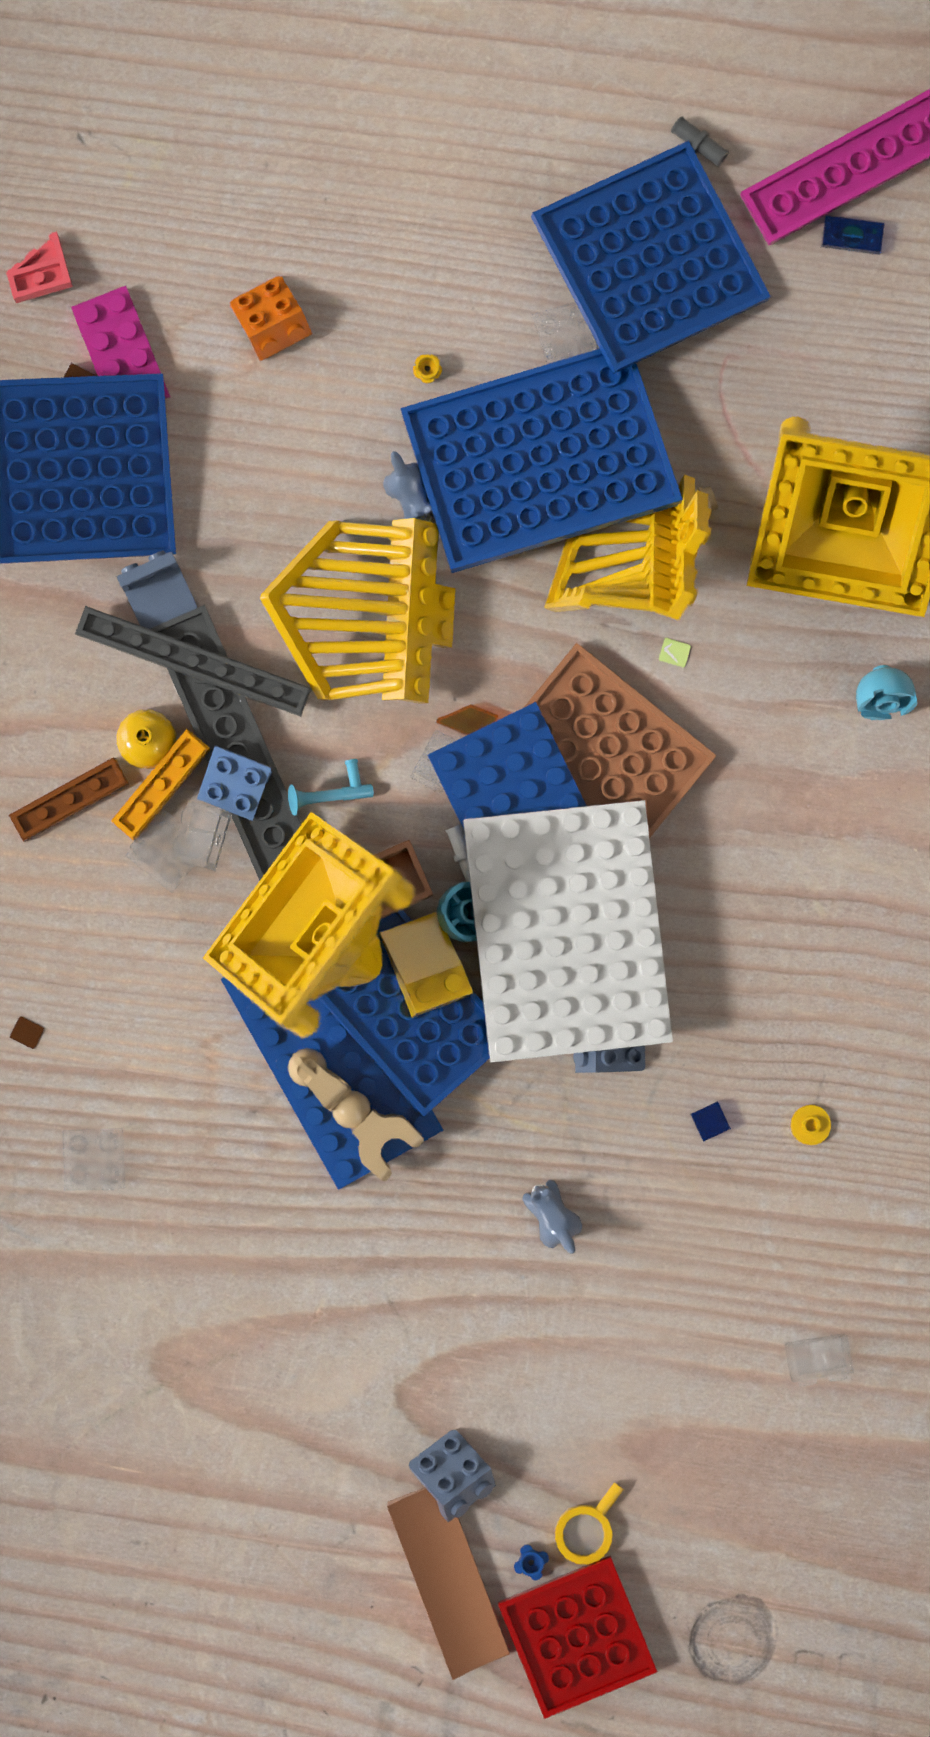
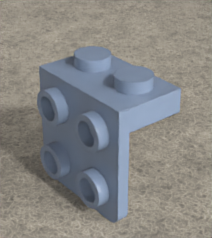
M157 552L148 558L149 562L140 566L137 563L128 565L121 570L122 574L116 576L142 627L150 629L197 608L196 602L172 552Z
M645 1045L574 1053L575 1073L643 1071L645 1069Z
M457 1430L449 1431L409 1462L411 1472L437 1500L440 1513L447 1522H450L455 1517H461L467 1512L470 1505L478 1499L487 1497L496 1486L492 1469Z

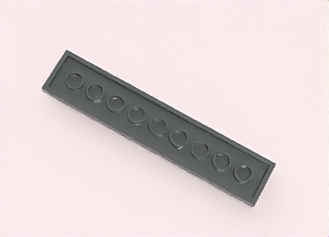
M205 605L150 628L153 631L228 657ZM167 668L196 736L211 748L205 756L208 764L216 745L272 767L271 777L266 782L253 821L230 812L260 881L301 826L297 815L294 816L290 810L288 793L246 697Z

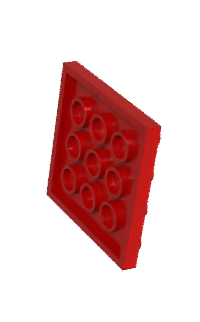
M611 1555L498 1602L544 1719L658 1672Z

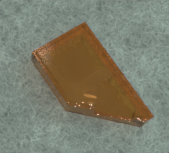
M470 704L455 712L439 717L436 724L467 736L497 721L499 715Z

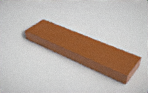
M113 757L9 814V817L21 839L25 842L127 786L129 782L116 758Z

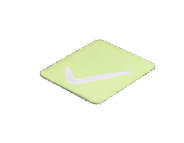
M665 638L659 660L679 667H685L691 646Z

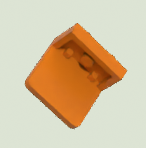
M276 276L230 302V306L247 334L260 362L312 335L301 307L281 276Z

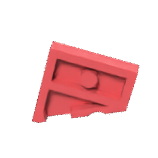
M57 231L52 232L48 236L49 240L38 250L35 248L31 250L22 262L16 263L6 272L15 303L73 287Z

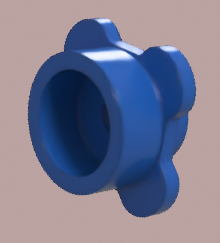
M523 1545L520 1549L521 1556L519 1561L514 1563V1570L518 1574L523 1573L531 1577L532 1580H539L542 1577L544 1564L549 1561V1556L545 1551L538 1552L533 1550L531 1545ZM529 1560H533L534 1564L529 1565Z

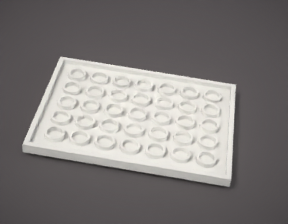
M645 800L463 820L490 1063L673 1042Z

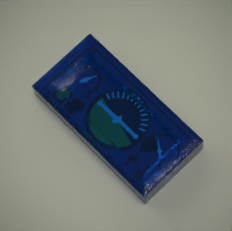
M826 215L821 247L880 255L885 223Z

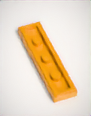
M186 729L113 817L111 822L132 840H136L211 748L192 731Z

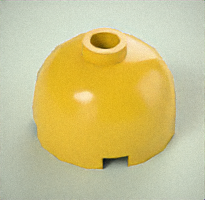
M152 709L137 710L128 714L120 723L116 733L117 747L121 756L130 765L141 769H154L177 740L176 731L171 721L162 713ZM145 731L148 732L149 737L145 736Z

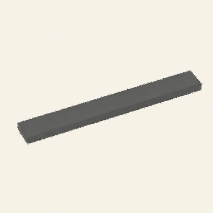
M87 606L84 608L75 635L299 717H302L312 690L305 685Z

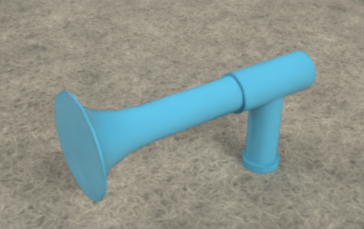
M358 759L345 761L350 787L317 792H302L295 789L291 784L288 789V801L292 814L294 816L297 815L298 810L308 804L373 797L374 790L372 784H361L357 764Z

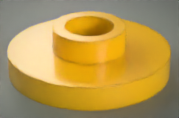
M805 1105L797 1109L793 1114L790 1128L793 1136L799 1142L805 1145H817L828 1137L831 1130V1120L827 1112L821 1107Z

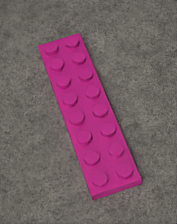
M930 89L741 191L740 196L767 244L770 246L930 159Z

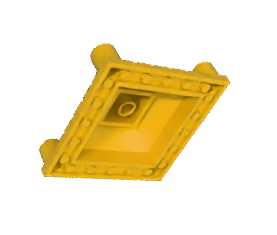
M790 417L784 420L780 426L779 444L755 548L751 553L746 586L925 617L930 599V455L879 445L874 446L862 442L846 441L828 436L823 437L811 434V427L804 418Z
M310 812L209 948L203 959L280 1025L302 1038L315 1033L320 1024V1014L308 1004L310 999L314 1001L337 986H356L368 983L378 977L383 964L381 946L376 936L382 912L380 905L384 902L394 910L407 907L413 900L414 886L388 865Z

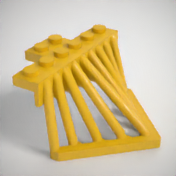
M684 474L678 484L683 499L681 504L625 521L628 523L650 525L648 530L582 534L566 539L544 608L553 612L585 610L589 609L591 605L656 612L679 620L687 606H692L697 597L695 579L698 570L695 568V560L701 544L705 545L711 534V527H708V520L711 514V508L708 507V494L699 490L695 491V478ZM647 542L643 547L574 562L580 546ZM644 559L641 564L572 589L568 587L565 590L571 574H582Z
M416 518L392 520V526L350 523L337 520L328 521L261 593V602L317 699L336 700L382 693V700L385 701L402 700L418 704L429 703L432 646L452 648L456 588L436 584L439 538L436 523ZM339 534L389 538L391 545L334 540ZM324 551L328 553L383 556L390 559V564L318 557ZM307 569L373 574L389 578V583L302 576V574ZM290 587L374 593L388 596V601L285 593ZM285 606L371 612L387 616V621L297 618L290 616ZM298 630L372 632L386 635L385 641L305 642ZM385 653L384 660L327 666H318L312 654ZM383 673L381 681L331 688L326 680V677Z

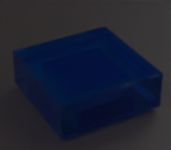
M718 1101L690 1114L703 1142L731 1129Z

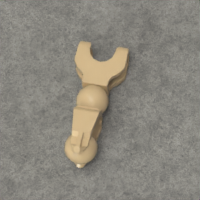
M305 1048L298 1050L290 1058L288 1064L289 1076L298 1085L309 1087L327 1110H332L333 1117L339 1125L352 1129V1133L359 1139L358 1149L362 1164L380 1180L387 1181L392 1174L390 1166L381 1156V1149L385 1142L390 1139L400 1138L414 1148L419 1147L424 1142L420 1132L404 1116L392 1113L384 1115L378 1113L373 1107L371 1109L366 1096L359 1091L351 1090V1087L344 1079L328 1069L325 1058L315 1049Z

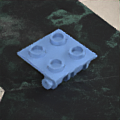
M215 745L197 799L253 821L266 782L271 777L272 767Z

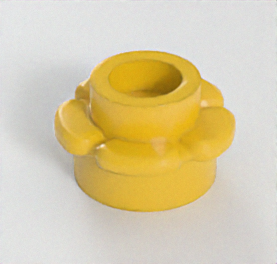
M432 354L420 355L415 360V366L413 367L414 376L417 379L420 378L423 383L434 382V379L439 378L442 374V366L439 364L440 360ZM426 366L430 367L429 371H425Z

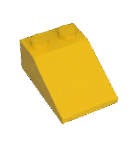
M436 912L379 933L412 1018L464 999L473 993L463 965L447 933L442 930Z

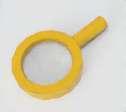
M614 1482L596 1508L591 1505H577L567 1509L559 1517L555 1526V1541L559 1551L567 1560L576 1564L588 1565L599 1561L607 1554L612 1543V1528L605 1515L624 1489Z

